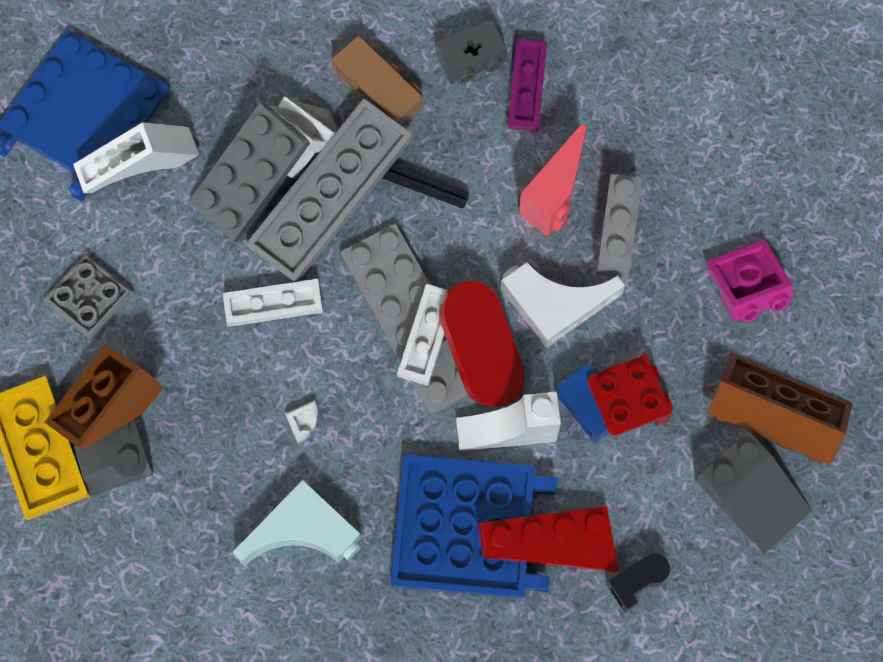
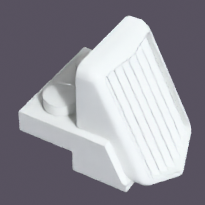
M284 96L278 107H270L311 143L288 174L292 179H299L338 131L339 126L329 110L303 104L296 98Z

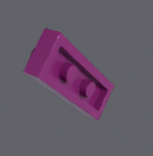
M516 40L508 129L539 132L547 42Z

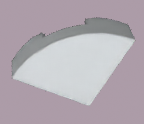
M315 401L285 413L298 444L306 440L310 436L309 434H312L311 431H314L316 427L318 409Z

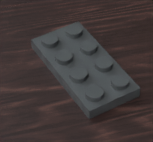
M259 103L189 201L233 242L238 241L311 143L269 105Z

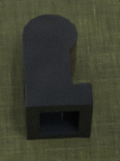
M651 554L608 580L606 585L624 613L637 605L636 594L649 586L657 587L668 578L670 573L669 562L664 556Z

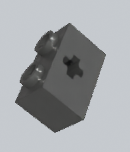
M492 19L435 41L436 55L450 84L455 82L460 84L467 83L477 73L487 70V72L496 71L507 60V48Z

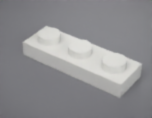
M318 279L223 293L228 327L323 313Z
M426 284L397 377L429 386L445 336L439 318L440 305L443 304L444 295L448 290Z

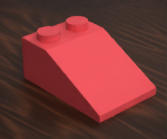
M583 124L577 128L521 192L519 215L548 237L554 230L560 232L570 219L567 215L572 208L570 203L587 128Z

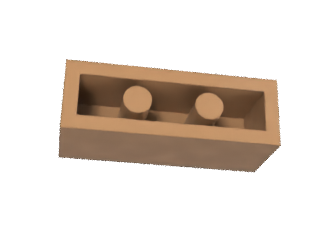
M358 35L331 59L333 71L359 97L366 99L403 127L423 109V93L415 83H408L401 77L402 73L399 68L391 61L387 63L380 56V51L372 42L368 41L366 43Z

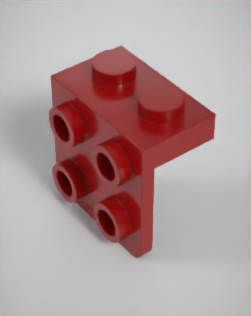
M646 354L593 374L588 378V387L611 436L621 435L652 422L659 426L667 423L672 415L673 406L667 393H663L659 384V373L653 363L650 364Z

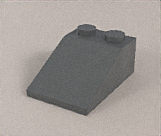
M749 431L705 468L696 479L701 488L763 554L812 511L773 456Z

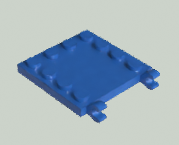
M67 29L0 120V131H2L0 133V155L5 158L16 141H19L77 175L74 163L142 122L148 123L170 92V88ZM78 178L71 183L68 189L72 192L71 196L80 202H83L88 193H83Z
M404 454L390 586L524 599L525 589L548 592L550 576L526 574L527 562L483 558L478 524L531 516L533 491L556 494L557 477L534 476L535 466Z

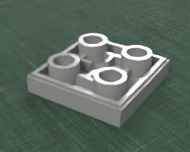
M85 253L46 295L43 301L92 341L134 293Z

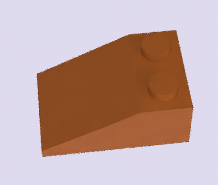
M105 344L44 423L81 450H85L143 414L164 386L140 366Z

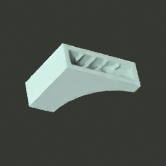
M302 480L232 553L246 566L254 558L271 549L282 546H305L324 552L339 563L343 558L347 561L350 560L359 551L361 545L358 542L361 540V535Z

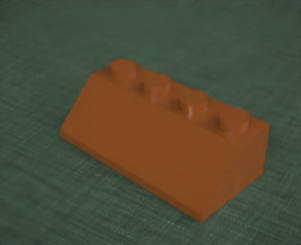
M732 353L707 413L714 415L721 422L732 423L742 427L754 436H763L770 439L782 448L793 449L805 454L812 461L831 465L846 435L853 404Z

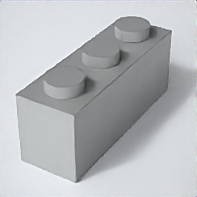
M610 174L596 275L628 278L632 261L642 178Z

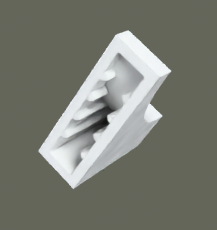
M142 122L73 165L83 193H93L111 183L133 175L179 167L197 157L199 153L189 127Z
M528 262L521 267H518V265L511 267L503 274L502 277L504 279L501 280V290L546 348L620 297L625 288L624 283L618 276L602 284L589 287L561 285L540 275Z
M557 392L523 395L518 402L496 411L457 417L459 452L556 442L561 425Z

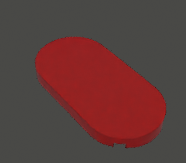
M477 281L459 283L451 287L444 295L443 304L440 305L439 318L467 394L474 401L490 408L505 406L513 402L521 393L525 373L502 306L496 294L485 284Z

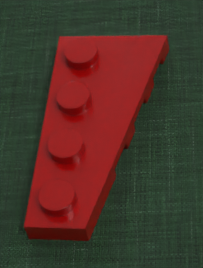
M607 506L478 524L483 558L522 563L532 562L548 566L558 565L575 567L574 569H592L612 573L619 572Z

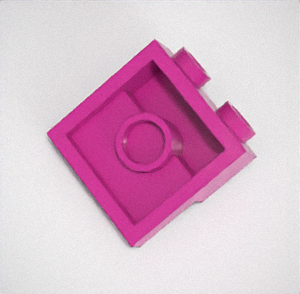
M766 240L707 260V270L720 291V300L733 322L741 319L743 322H751L759 316L760 312L771 308L773 311H781L789 305L790 301H793V284Z

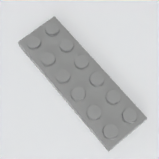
M363 99L247 241L246 246L292 282H298L414 139L413 134L366 99Z
M395 223L340 251V256L401 363L426 284H431ZM444 336L429 386L411 381L430 417L469 396L463 386L447 339Z

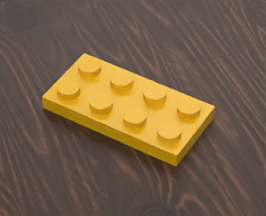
M46 375L0 393V448L24 518L27 521L90 497L71 442L44 423L57 406Z

